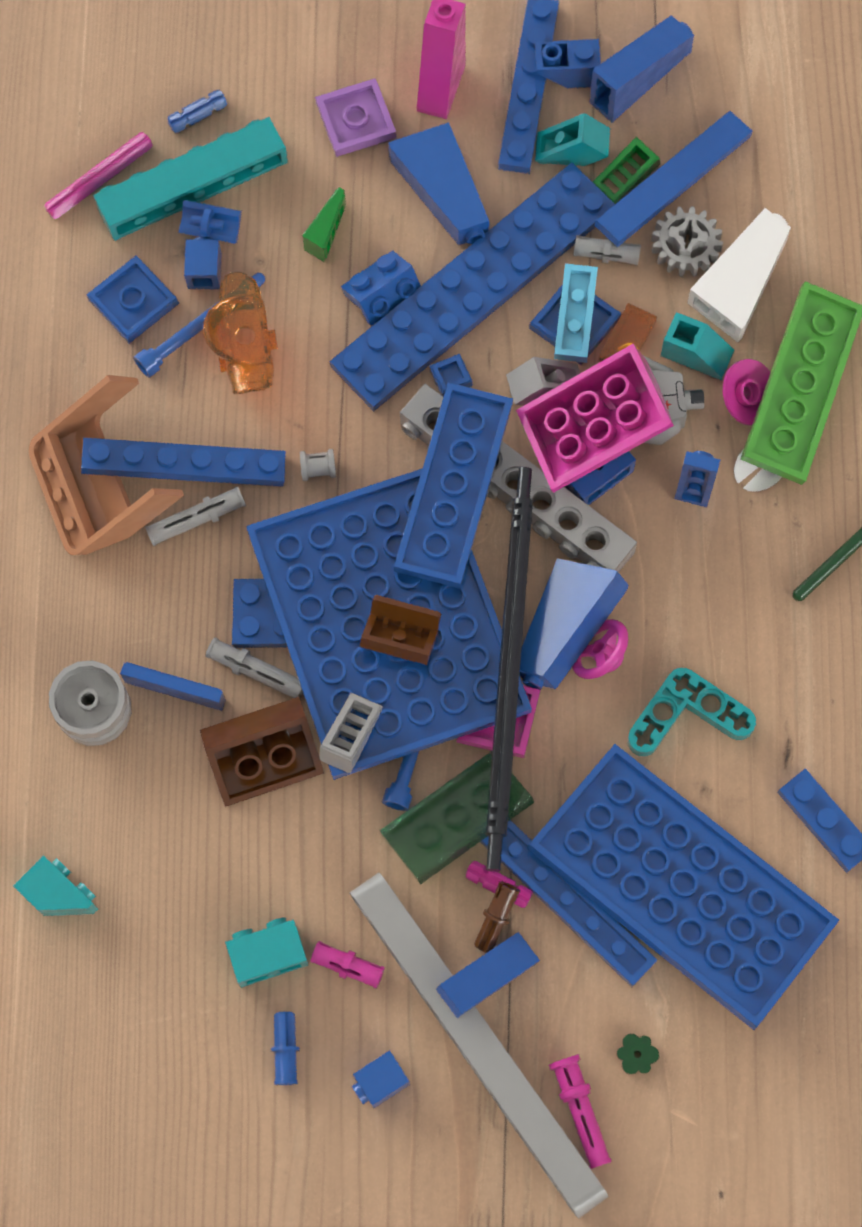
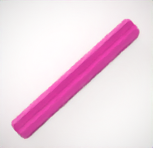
M140 132L46 202L44 206L48 214L53 219H58L150 150L153 146L150 138L144 132Z

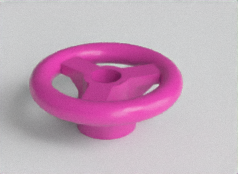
M615 619L605 620L595 636L605 630L608 631L601 639L591 645H587L572 666L577 676L583 679H595L606 673L613 672L621 665L629 638L628 631L622 622ZM592 657L596 661L597 667L592 669L584 668L581 658Z

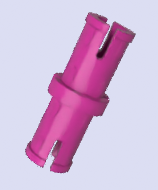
M318 941L310 962L313 964H318L339 973V977L343 979L350 977L377 989L385 970L383 966L356 957V952L349 950L346 953L321 941Z

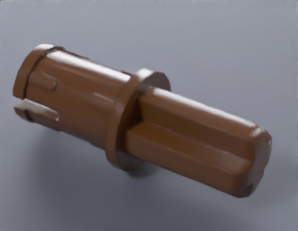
M499 881L489 908L483 911L486 918L474 943L477 949L487 953L494 948L503 926L510 923L509 915L520 893V889L509 883Z

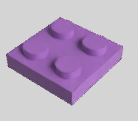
M376 78L315 97L317 108L336 157L396 138V130Z

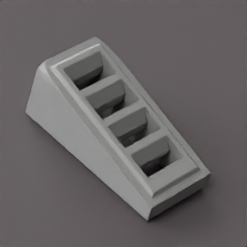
M350 693L320 746L319 759L326 764L351 773L382 711V706ZM354 709L368 715L367 720L350 713L351 710ZM348 722L362 729L361 731L345 725V723ZM339 735H343L355 742L352 744L339 738Z

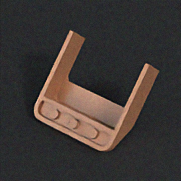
M107 375L35 435L30 442V460L62 544L71 555H87L130 538L184 496L181 489L153 488L131 505L120 476L81 474L83 438L105 439L100 427L101 415L139 384L137 378Z

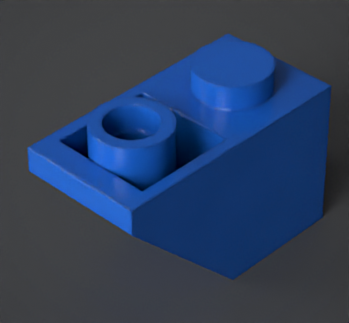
M599 39L535 42L537 74L565 88L591 87L593 69L601 64Z

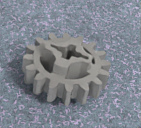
M693 206L690 207L688 213H684L681 207H677L675 216L667 211L664 221L658 220L656 222V231H653L651 239L654 242L652 253L659 254L658 264L668 263L667 272L670 273L674 268L679 269V276L683 277L685 270H690L694 277L697 276L699 267L707 272L710 262L715 263L718 260V252H721L723 242L720 241L722 229H715L717 223L715 218L709 221L706 220L707 211L704 210L700 215H697ZM688 234V241H690V243L688 244V248L685 249L684 240L686 239V235Z

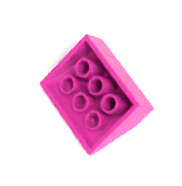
M634 344L629 345L516 410L553 493L674 426L647 360Z

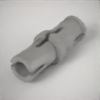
M576 235L573 256L602 259V263L615 261L638 265L641 244L622 243L617 247L607 237L604 240Z

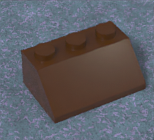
M299 697L200 730L204 748L225 807L324 774Z

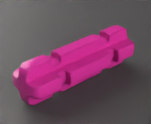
M472 861L466 871V878L476 884L478 882L482 883L483 888L495 893L499 881L509 883L520 889L514 904L521 908H525L532 897L531 889L521 884L520 886L515 885L516 882L498 872L487 871L486 866L478 861Z

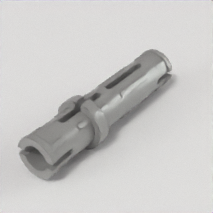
M238 486L214 498L205 497L203 498L204 502L152 525L145 526L153 546L211 520L213 523L219 521L218 517L240 507H245L246 504Z
M216 637L211 641L205 657L232 668V673L236 675L242 673L292 698H301L303 691L297 677L251 656L250 651L245 648L239 650L220 641Z

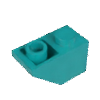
M676 312L664 338L660 356L722 381L735 350L708 324Z
M43 855L13 885L43 916L94 914L98 910L91 902L96 896L82 882L75 886L67 878L71 871L57 858L51 863Z

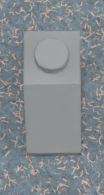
M533 357L508 373L506 377L515 405L524 406L579 375L580 370L576 363Z

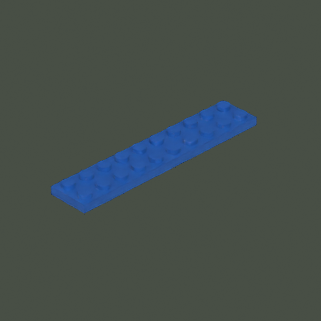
M571 162L487 231L485 238L481 239L480 237L420 286L413 295L403 300L330 360V367L374 412L574 246L576 235L584 237L595 228L596 220L615 204Z

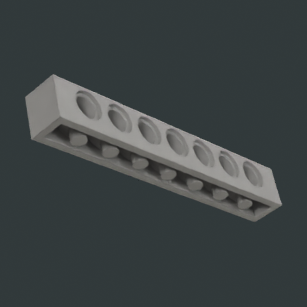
M426 383L400 411V422L402 425L401 429L407 436L413 440L419 438L429 448L434 430L428 426L432 422L437 421L443 396ZM502 441L496 461L497 467L494 468L487 496L492 499L496 497L506 504V509L512 514L513 499L517 496V490L510 489L506 484L509 481L518 480L520 467L531 468L530 499L533 500V503L537 500H545L550 504V507L544 510H539L533 506L531 524H533L532 528L545 539L550 537L557 542L559 549L571 559L578 558L584 564L620 572L634 555L637 541L563 487L553 493L543 471ZM563 520H571L577 526L572 530H566L559 523ZM590 540H598L604 547L599 550H592L587 547L586 543Z

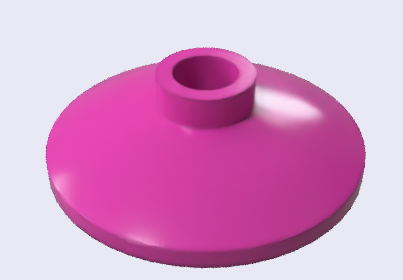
M744 359L734 363L728 369L723 381V398L729 413L735 420L748 426L753 425L771 373L764 364L757 360Z

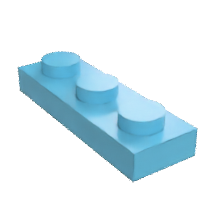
M565 263L554 359L587 363L598 267Z

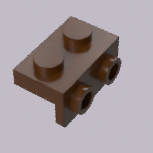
M375 595L372 600L370 616L361 637L360 647L427 665L438 635L441 613Z

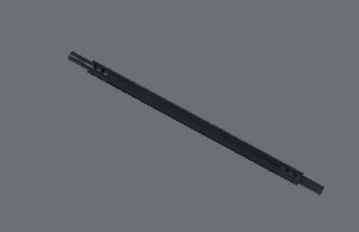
M529 467L519 468L517 496L513 499L485 832V835L489 836L486 870L491 872H499L501 869L503 837L507 836L533 500L530 499L532 469Z

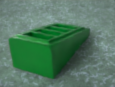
M636 136L600 173L593 183L616 204L661 164L660 158ZM635 154L645 161L643 166L632 158ZM629 163L637 172L632 175L623 165ZM616 171H619L628 179L625 184L614 175ZM609 179L619 190L614 193L604 184L606 180Z
M341 187L335 190L302 235L304 250L323 262L329 254L346 207L345 190Z

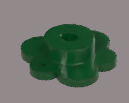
M628 1034L623 1038V1047L617 1051V1057L623 1060L622 1069L627 1074H635L638 1070L640 1073L646 1074L651 1069L650 1064L655 1063L659 1058V1051L654 1046H651V1039L648 1036H641L639 1038L635 1034ZM634 1052H639L640 1057L636 1058Z

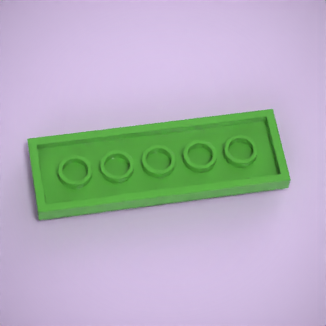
M806 281L801 285L740 460L800 485L806 482L862 318V305Z

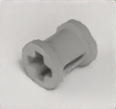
M333 449L313 454H306L305 451H300L303 481H308L309 477L319 476L336 478Z

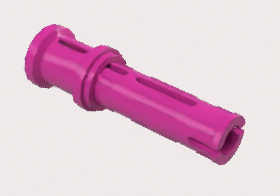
M579 1054L548 1066L551 1071L555 1072L561 1089L559 1094L560 1100H563V1103H568L577 1133L590 1165L589 1168L593 1169L612 1162L609 1157L600 1127L588 1098V1094L591 1093L590 1084L584 1081L578 1064L581 1059Z

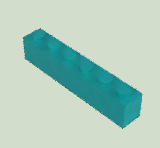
M270 117L254 120L238 131L222 134L217 140L209 144L195 146L182 156L175 159H166L153 169L146 172H137L124 182L117 185H108L93 196L98 211L113 241H116L182 211L183 200L200 203L287 164L286 147Z

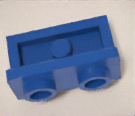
M392 250L388 254L381 256L362 272L355 274L340 287L345 297L361 309L366 321L370 325H374L403 300L413 295L421 284L413 266Z

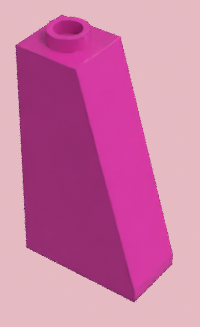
M432 0L424 22L417 111L447 119L466 66V4L454 0Z

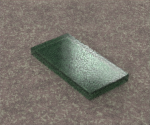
M492 751L380 830L383 838L420 885L488 837L485 835ZM513 773L511 775L508 821L534 803L533 797Z

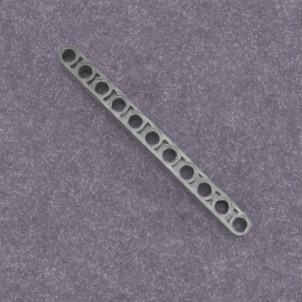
M378 872L351 891L350 895L576 1217L578 1219L605 1200L608 1194L476 1007L456 1018L437 992L436 988L453 975L383 876Z

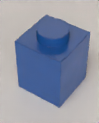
M203 236L195 239H186L184 277L188 289H220L222 253L218 239Z
M389 1050L353 1074L357 1083L352 1085V1088L363 1105L369 1101L372 1107L376 1108L408 1087L410 1081Z

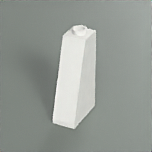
M765 208L690 289L687 303L737 342L742 339L787 242L791 227L788 226L786 220L779 214L771 213Z

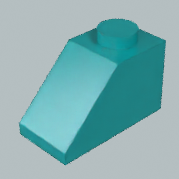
M583 113L537 132L535 161L539 164L569 165L572 162L575 166H587L609 157L610 128Z

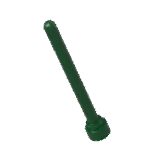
M862 527L793 591L792 596L794 600L803 601L862 546Z

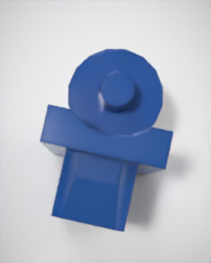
M183 200L179 233L198 237H210L219 241L236 244L242 211Z

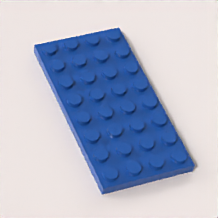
M616 744L605 754L530 842L527 848L753 1030L759 1026L839 922V919Z

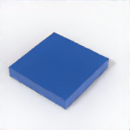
M137 255L86 294L87 299L129 344L179 304L174 294Z
M562 286L529 324V329L554 347L556 344ZM596 295L594 297L588 357L621 318V313Z

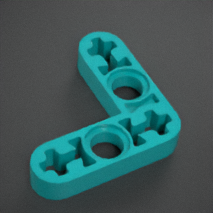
M677 668L668 675L631 728L627 744L635 755H651L658 748L685 708L734 740L747 739L753 733L756 726V717L749 708L692 670ZM683 678L688 679L687 686L694 692H696L698 686L702 688L698 693L695 703L690 700L693 695L692 692L685 688L681 692L675 689L677 683L674 679L681 681ZM708 695L715 696L720 702V709L713 713L707 712L702 708L701 700ZM660 703L667 704L672 709V717L661 721L654 716L653 708ZM727 705L732 708L728 715L737 720L741 716L747 719L745 725L748 729L741 727L739 731L733 728L735 722L728 716L725 717L724 722L719 720ZM650 723L656 727L649 738L652 744L645 743L640 747L636 744L638 738L635 734L637 733L642 736Z

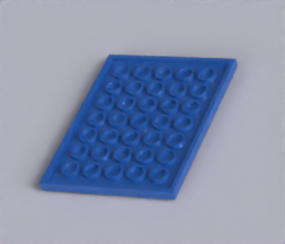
M422 469L246 526L320 743H323L350 693L382 706V711L352 772L347 773L328 764L333 780L494 726L502 628L473 551L471 550L461 588L394 571V564ZM375 595L441 613L438 635L427 665L360 647L361 637L370 616L372 600ZM520 676L516 718L532 712ZM354 709L350 712L366 720L368 718V715ZM348 722L345 723V725L361 731L362 729ZM339 735V738L352 744L355 742L343 735Z

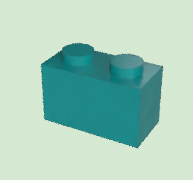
M286 917L272 920L266 923V929L254 933L252 929L241 930L232 935L233 940L225 942L237 982L241 988L309 966L294 919L287 921Z

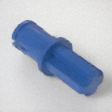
M286 1011L278 1012L274 1015L275 1047L271 1048V1052L275 1053L274 1085L298 1084L296 1052L300 1051V1047L296 1046L295 1014Z

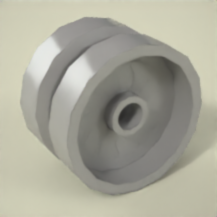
M93 660L79 661L64 668L54 679L49 691V708L57 724L74 742L86 746L104 745L116 739L126 729L132 714L131 698L119 675L108 665Z

